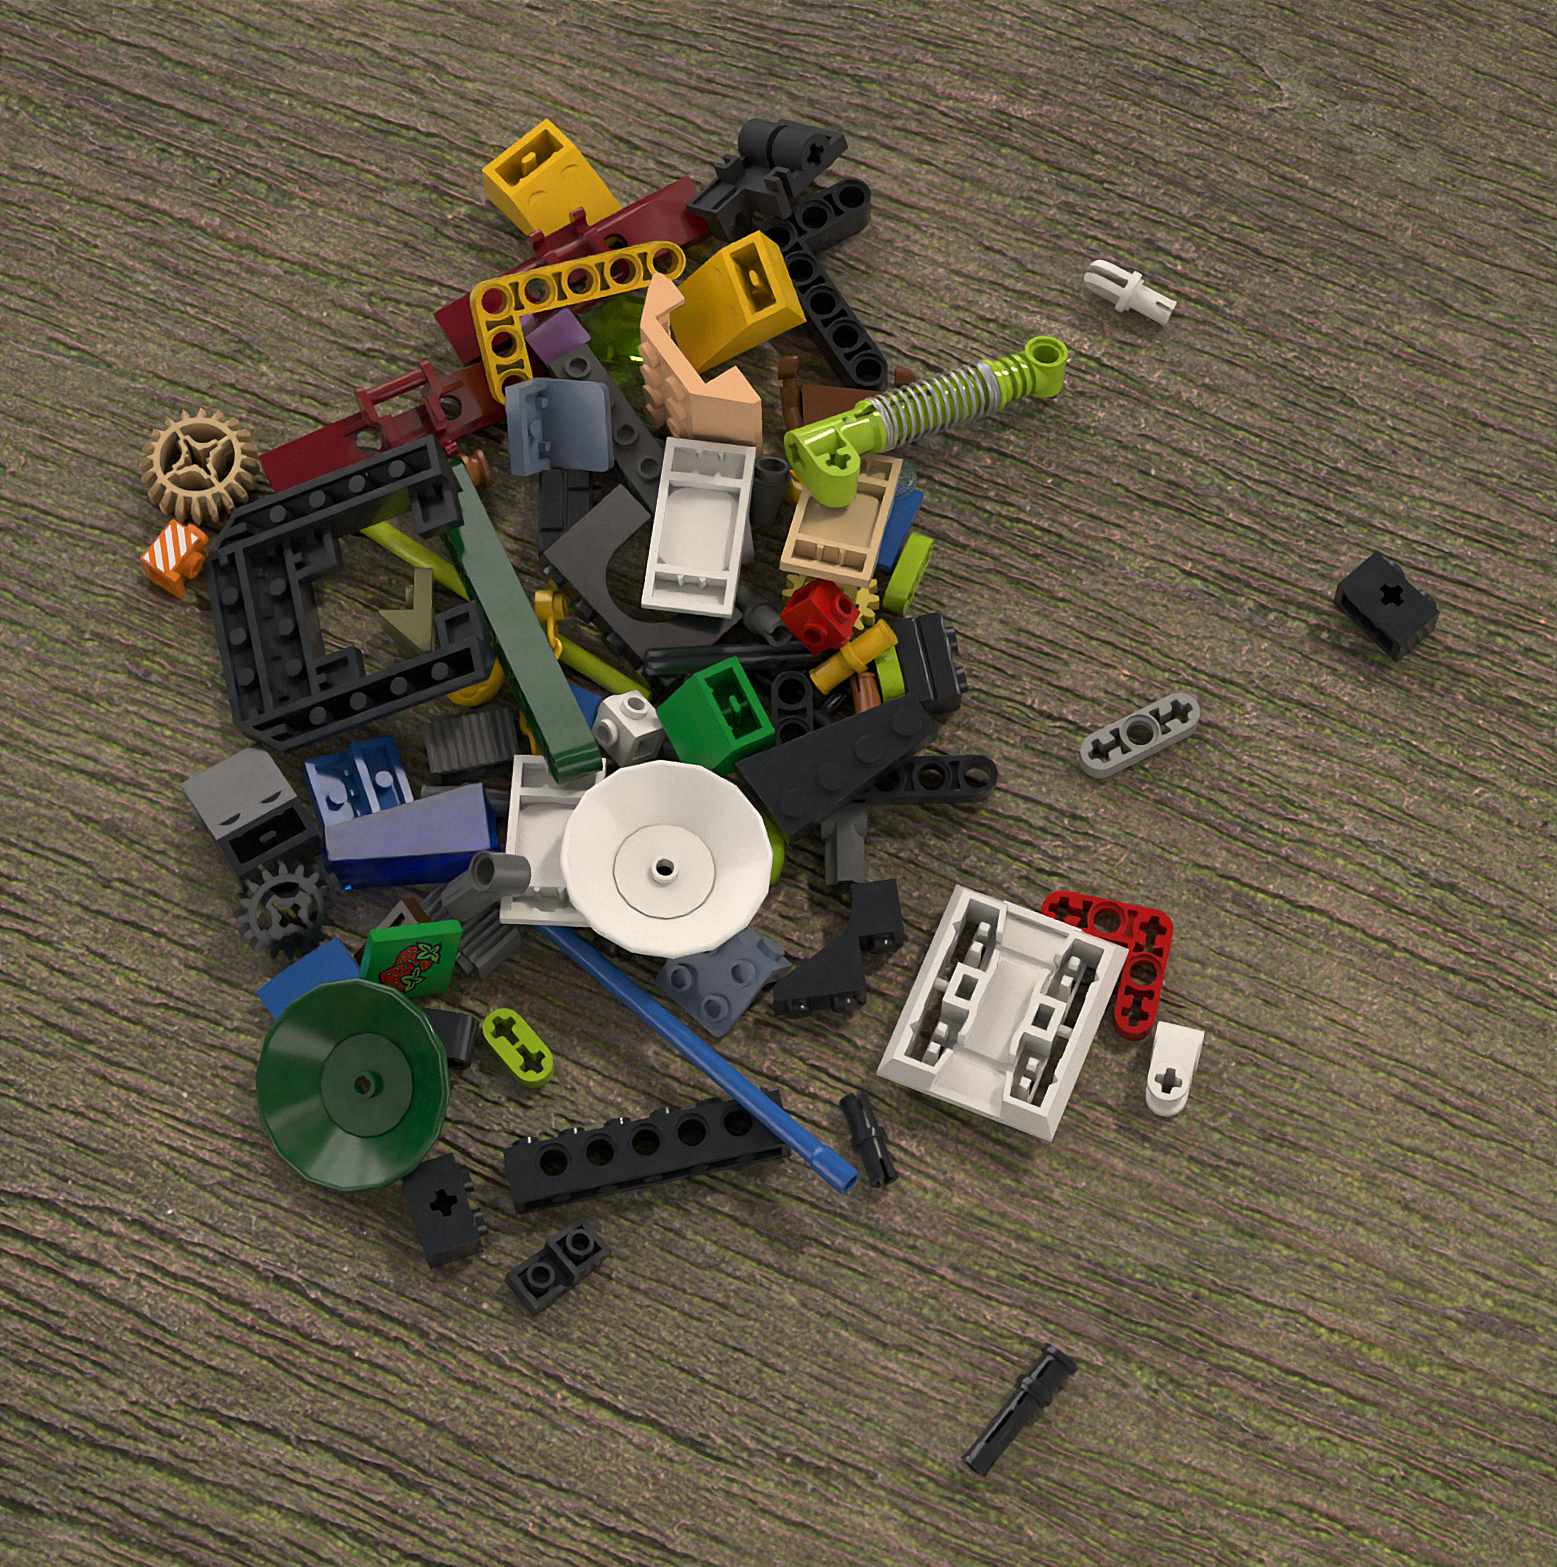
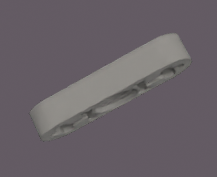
M1174 693L1088 735L1083 740L1080 748L1079 763L1081 768L1091 777L1105 778L1189 737L1198 726L1200 717L1199 704L1188 694ZM1176 708L1180 713L1188 712L1186 723L1182 724L1179 719H1173L1165 723V734H1161L1160 724L1171 718L1172 709ZM1133 726H1144L1151 731L1153 738L1146 745H1135L1129 741L1127 731ZM1118 736L1120 746L1108 753L1106 763H1102L1099 758L1090 759L1095 747H1098L1101 752L1114 748V737Z

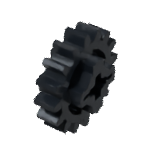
M275 859L274 870L268 871L263 865L257 866L260 877L255 881L245 876L243 881L249 888L248 892L236 893L234 897L243 905V908L233 912V917L238 922L244 923L238 929L239 934L244 940L251 938L249 945L257 953L265 947V953L270 959L275 960L279 951L282 950L288 960H293L295 949L299 947L309 954L311 952L310 940L314 938L317 941L324 942L326 939L320 931L321 926H333L334 923L333 919L325 913L326 910L336 907L331 897L324 896L331 890L329 884L325 880L318 881L320 874L312 866L304 871L303 864L296 859L290 864L289 869L286 868L281 859ZM286 882L284 885L274 886L276 884ZM312 901V912L309 917L307 906ZM258 902H260L262 913L256 919V909ZM272 902H276L280 906L291 907L296 917L291 916L289 913L278 912V909Z

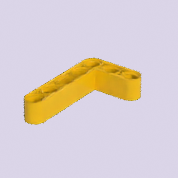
M652 241L478 283L470 294V307L492 397L498 403L505 405L506 398L502 393L501 386L507 377L517 375L521 382L533 379L519 316L647 287L649 283L651 284L653 274L658 273L653 266L654 254L662 248L667 249L672 256L670 269L662 274L666 276L667 280L671 279L672 281L678 278L684 271L686 257L683 250L672 242ZM623 258L629 264L630 274L624 282L616 283L610 275V268L615 260ZM580 268L586 273L588 283L583 291L573 293L568 287L567 279L573 270ZM538 278L545 286V294L539 302L530 303L526 299L524 289L530 280ZM496 288L502 295L503 303L498 311L487 313L482 306V296L487 290ZM500 332H507L512 338L513 346L511 351L504 356H497L492 350V340Z

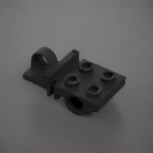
M758 118L748 120L743 125L738 137L740 156L726 154L723 157L725 164L717 162L714 165L717 177L686 204L688 214L704 218L714 238L728 243H734L750 234L754 211L787 219L792 214L787 196L795 198L803 192L819 174L829 168L848 149L844 134L785 119H780L777 123ZM735 216V225L733 230L730 231V224L732 218Z

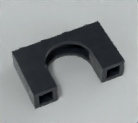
M620 484L545 551L537 564L542 568L539 573L543 580L555 591L561 589L572 600L570 606L573 612L584 623L589 624L592 622L603 634L601 640L607 649L617 657L623 655L634 667L632 673L637 681L646 689L651 690L654 688L658 694H661L681 674H647L644 668V654L648 648L714 645L742 618L743 614L734 605L732 619L679 613L667 621L645 623L628 617L617 608L608 593L606 585V569L609 559L642 529L652 517L629 491Z

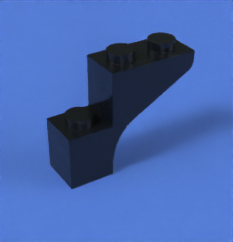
M896 878L850 885L852 912L847 927L836 940L775 983L773 987L775 1016L785 1015L788 1019H801L812 1015L813 1011L831 1009L835 1013H845L857 1009L860 1004H866L867 987L861 951L869 950V953L879 955L892 952L896 949V946L904 945V925Z

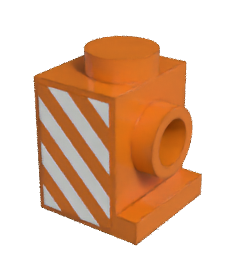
M172 519L140 558L146 577L182 600L187 594L184 583L188 578H195L203 568V562L207 556L204 547L209 542V538L196 526L188 524L185 527Z

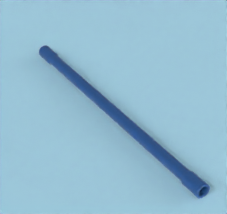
M458 831L447 840L443 850L467 871L472 858L483 849L465 833ZM533 925L808 1162L811 1169L836 1191L844 1195L855 1186L860 1178V1173L833 1149L817 1140L571 927Z

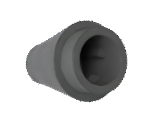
M764 456L755 460L750 501V520L755 524L770 526L776 523L777 516L792 481L789 464L780 458Z

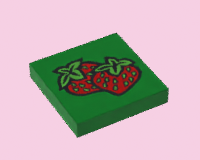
M454 919L369 930L358 977L396 988L406 997L446 993L463 933L459 920Z

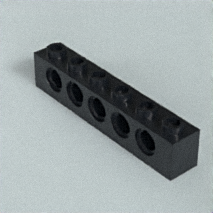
M758 1088L784 1110L779 1089L768 1092L767 1088ZM719 1097L701 1100L695 1104V1108L677 1111L674 1107L661 1108L651 1112L649 1118L631 1121L628 1117L611 1119L603 1124L604 1127L585 1131L583 1127L568 1128L557 1134L558 1137L539 1141L537 1137L522 1138L514 1141L511 1144L512 1147L502 1149L516 1215L792 1156L791 1148L735 1099L723 1101ZM742 1120L747 1122L751 1129L745 1135L734 1136L727 1132L726 1127L733 1121ZM690 1130H697L705 1136L703 1142L696 1146L685 1145L681 1142L680 1138L685 1132ZM644 1140H651L659 1145L657 1152L650 1156H641L634 1149L639 1142ZM598 1150H606L613 1155L612 1160L604 1166H595L588 1161L590 1155ZM552 1160H561L567 1164L566 1170L558 1176H549L542 1171L545 1164Z

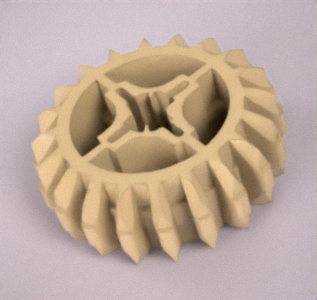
M200 408L197 417L190 418L189 414L183 410L181 414L182 421L175 423L172 419L166 417L165 426L167 430L161 431L153 428L152 437L154 442L144 443L143 451L146 457L140 459V468L142 473H144L141 481L143 487L149 490L148 496L150 501L154 505L159 504L161 512L166 516L175 511L176 519L182 524L189 515H192L194 523L200 526L203 516L210 515L211 520L218 523L219 512L225 510L231 515L235 509L233 503L238 502L247 505L249 498L246 491L256 490L257 481L254 476L259 475L260 464L256 460L259 456L258 449L254 443H251L252 438L249 431L246 429L240 430L239 422L234 417L225 422L223 413L218 410L211 418H208L206 411ZM180 451L182 454L180 460L172 465L173 470L166 474L170 461ZM235 459L229 475L220 483L218 478L220 473L228 468V462Z

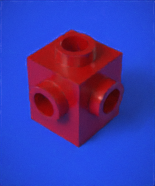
M817 578L794 591L781 613L780 619L813 656H816L830 647L833 650H837L844 646L852 638L854 632L851 629L861 612L833 581Z

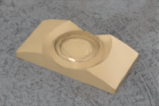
M870 452L859 454L861 462L856 498L845 507H827L819 503L803 483L780 560L779 570L869 588L877 565L885 528L891 514L903 459Z

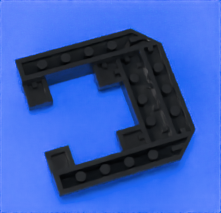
M434 434L234 509L203 562L233 724L280 751L288 753L489 679L498 651L491 647L483 607L475 600L434 615L441 649L366 676L362 651L356 646L352 645L326 655L312 582L345 570L338 538L410 511L413 513L417 535L424 540L465 525L458 493L463 492V489Z

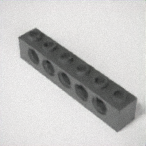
M584 343L548 364L550 378L602 382L608 386L614 466L609 471L619 485L622 484L652 516L648 520L647 525L653 531L665 453L589 346Z

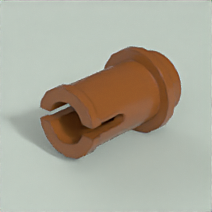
M867 672L857 674L860 684L857 683V678L854 676L849 679V687L851 688L855 708L853 715L881 704L876 674Z

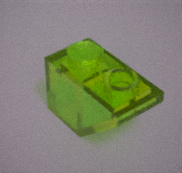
M617 294L580 317L591 336V339L586 344L599 361L635 367L643 365V358L640 355L638 346L641 345L640 323L646 299Z

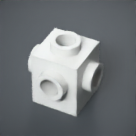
M638 690L606 698L598 707V714L591 729L597 742L621 768L656 758L666 736L656 716V709Z

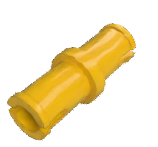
M883 619L877 621L878 623L852 642L848 641L837 653L815 669L809 671L812 681L824 695L830 693L829 691L855 672L860 674L868 669L866 664L892 645L898 643L897 637Z

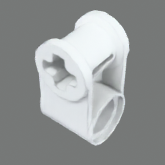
M1159 1021L1151 1052V1065L1146 1088V1103L1155 1114L1170 1117L1184 1109L1193 1073L1197 1070L1205 1031ZM1164 1084L1173 1086L1170 1094L1161 1092Z

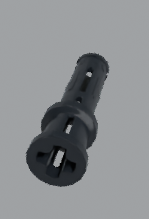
M1046 1342L1040 1348L1041 1356L1025 1375L1019 1374L1015 1379L1014 1387L1016 1391L989 1422L988 1426L969 1450L961 1456L962 1461L983 1478L987 1476V1472L1010 1443L1014 1441L1038 1408L1044 1409L1049 1407L1053 1402V1393L1068 1375L1074 1376L1078 1371L1076 1364L1055 1346Z

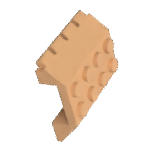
M654 273L651 284L649 283L641 318V345L638 346L640 355L643 358V365L640 366V371L645 381L642 391L647 405L643 408L648 420L656 429L662 427L667 435L672 438L756 447V459L763 457L761 398L737 366L732 367L708 383H704L671 339L669 312L684 304L685 298L671 279L667 280L666 276L662 273Z

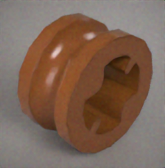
M481 449L474 450L471 457H467L465 454L458 455L457 459L463 462L475 489H477L478 485H483L484 488L492 486L488 462Z

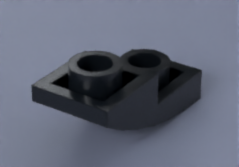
M581 1216L547 1239L542 1250L509 1271L504 1282L534 1317L590 1274L611 1255L612 1250L588 1221Z

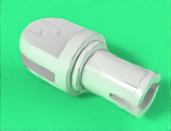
M1097 260L1089 265L1093 273L1087 272L1084 275V283L1089 290L1116 304L1114 309L1121 313L1132 308L1160 323L1161 326H1165L1177 301L1171 300L1144 286V280L1141 279L1142 274L1137 271L1130 274L1104 260Z

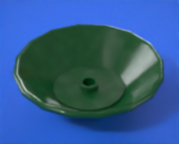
M360 977L320 983L290 1002L265 1036L255 1075L259 1119L277 1155L307 1182L343 1194L382 1190L417 1169L441 1135L451 1095L446 1051L428 1015L398 989ZM366 1077L371 1082V1088L368 1093L364 1091L362 1085Z

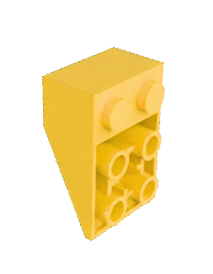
M547 118L482 169L485 195L526 236L538 229L542 230L545 237L570 224L569 213L581 206L586 212V220L589 226L623 209L577 147ZM611 237L605 240L604 243L610 248L620 239Z
M759 230L720 249L677 288L684 296L685 303L669 312L670 324L679 349L698 375L806 322L779 246Z

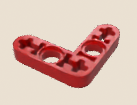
M1066 890L1050 893L1042 904V915L1056 920V914L1051 911H1057L1059 905L1068 906V913L1074 916H1067L1063 923L1129 949L1124 962L1115 1004L1113 1026L1115 1031L1126 1040L1139 1041L1146 1038L1154 1027L1173 937V923L1170 917L1157 909ZM1083 908L1090 909L1087 914L1086 928L1079 927L1081 920L1079 917H1082ZM1104 912L1112 913L1119 919L1120 926L1112 933L1100 932L1094 925L1095 917ZM1149 923L1158 925V932L1164 934L1156 936L1153 953L1143 952L1146 932L1141 930H1147ZM1139 964H1146L1154 969L1156 980L1147 986L1136 984L1130 976L1131 969ZM1134 996L1143 998L1140 1017L1147 1020L1139 1021L1137 1027L1129 1026L1128 1018L1121 1016L1130 1014Z

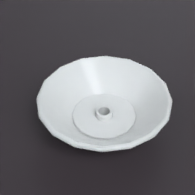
M657 760L620 768L586 791L565 824L559 863L571 903L596 933L631 953L675 959L714 950L748 926L768 894L773 852L762 816L736 785L699 765ZM660 866H667L673 873L663 876L656 869Z

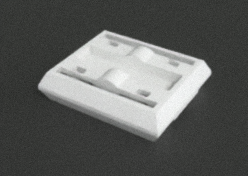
M956 884L876 1075L1052 1142L1129 949L1082 932V929L1004 900L1003 902ZM967 921H970L979 926L963 964L958 962L950 982L941 979ZM984 946L987 947V949L981 960V951ZM1088 966L1096 969L1095 979L1088 989L1084 1005L1075 1027L1072 1029L1063 1024ZM1074 980L1076 981V984L1071 994V986ZM936 990L945 992L942 1000L941 1016L920 1062L909 1056L920 1033L923 1020ZM1059 1036L1068 1039L1069 1042L1062 1059L1059 1060L1055 1070L1053 1083L1049 1085L1041 1107L1032 1105L1031 1102ZM943 1046L945 1048L941 1058L939 1059V1050L940 1047ZM1034 1081L1035 1084L1029 1096V1088L1031 1082Z

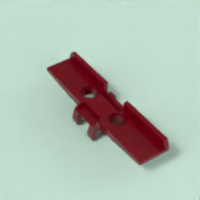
M687 175L591 226L587 223V215L583 207L575 209L569 213L570 224L545 237L541 229L527 236L528 244L533 257L495 278L614 251L604 243L605 240L611 237L623 240L626 247L652 241H668L677 244L685 251L711 237L712 233L704 218L688 214L686 204L699 192ZM664 248L658 250L653 257V266L656 267L672 258L670 252ZM617 259L611 265L610 270L613 273L611 277L616 283H622L629 277L630 267L625 259ZM580 268L573 270L567 279L569 289L588 280V277ZM527 283L524 289L526 299L530 303L539 302L541 299H536L528 293ZM491 288L483 294L481 299L483 309L487 313H494L501 308L503 298L496 288ZM471 292L433 313L434 318L465 368L483 361L470 307ZM612 295L567 306L578 318V313ZM558 308L533 314L540 322ZM507 332L496 334L491 343L495 354L513 345L512 338Z
M529 343L525 344L533 378H546L533 348ZM511 350L501 353L497 356H504L508 354ZM426 359L418 363V369L367 390L363 386L354 389V397L360 412L263 453L257 458L274 494L430 434H434L437 437L447 459L460 453L459 447L454 441L506 420L507 413L505 405L498 403L491 395L483 361L438 379L429 360ZM511 375L503 381L501 387L505 398V387L521 383V379L517 375ZM423 386L420 391L423 401L419 406L394 417L391 414L378 417L374 408L375 405ZM448 397L456 400L460 405V416L455 420H446L447 418L439 404L440 399ZM364 431H371L377 434L381 442L379 451L373 454H366L360 451L356 443L357 435Z

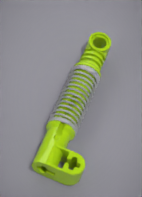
M1034 337L1027 342L1024 351L1017 354H1012L997 361H990L985 358L972 361L969 365L963 364L960 366V369L955 367L951 371L946 370L943 374L937 373L934 377L929 376L926 380L920 379L917 383L911 382L908 386L903 385L900 389L894 388L891 392L885 391L882 395L870 396L856 403L855 408L850 411L785 433L784 448L788 461L819 503L827 507H845L856 498L861 462L859 454L867 451L873 454L884 453L895 447L899 448L903 444L908 445L912 441L916 442L921 438L925 439L929 435L933 436L938 432L942 433L946 429L951 430L955 426L959 427L964 423L968 424L972 420L976 421L981 417L985 418L992 414L994 415L1003 410L1006 403L1017 400L1020 397L1023 398L1027 395L1039 398L1053 397L1060 392L1063 386L1068 350L1064 343L1054 337Z

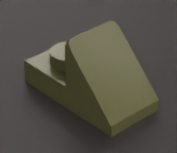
M414 568V585H406L407 610H381L378 612L381 628L410 655L416 658L435 651L434 615L436 613V585L432 568Z

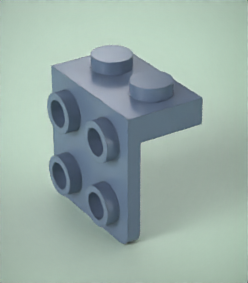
M537 377L505 387V411L507 413L508 454L510 457L511 475L528 476L552 467L605 472L613 468L609 388L605 383Z
M751 921L746 928L714 950L675 959L669 958L656 976L657 985L716 1037L724 1036L731 1030L766 983L779 981L793 967L783 957L785 952L782 947L772 939L761 937L750 927Z

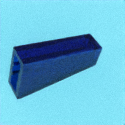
M481 781L325 827L326 847L320 849L326 872L328 874L335 873L343 890L449 883L469 869L471 860L477 852L486 850L501 853L495 809Z

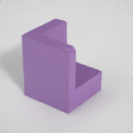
M567 305L559 307L540 322L533 313L520 318L524 338L548 368L549 363L591 339L585 323L579 316L576 318Z

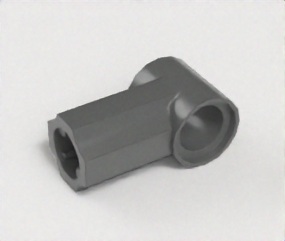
M849 802L821 823V844L825 843L824 877L826 890L836 892L837 894H850V885L865 883L864 843H867L866 802Z
M486 850L477 852L471 860L469 869L447 883L446 890L440 893L443 908L447 909L455 920L468 921L505 895L521 896L527 890L531 880L529 861L520 855Z

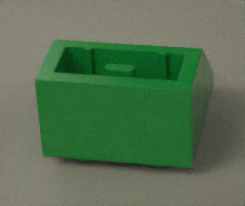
M733 656L695 673L655 710L656 716L680 763L702 766L720 777L735 772L736 762L776 747L775 730L737 656Z

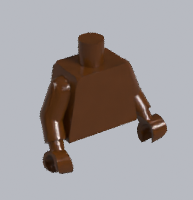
M785 355L778 361V380H783V387L780 388L782 414L787 432L850 411L855 408L856 403L884 393L803 383L801 391L796 381L800 357L798 355ZM896 366L895 388L900 389L903 385L908 386L911 382L916 383L915 375L910 369Z

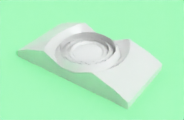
M667 437L642 595V608L732 619L740 576L745 529L750 509L756 447Z
M514 755L506 853L524 856L529 861L531 880L527 890L521 896L505 895L501 898L500 923L591 927L569 899L559 861L565 824L586 791L606 778V758H602V771L557 785L543 756Z

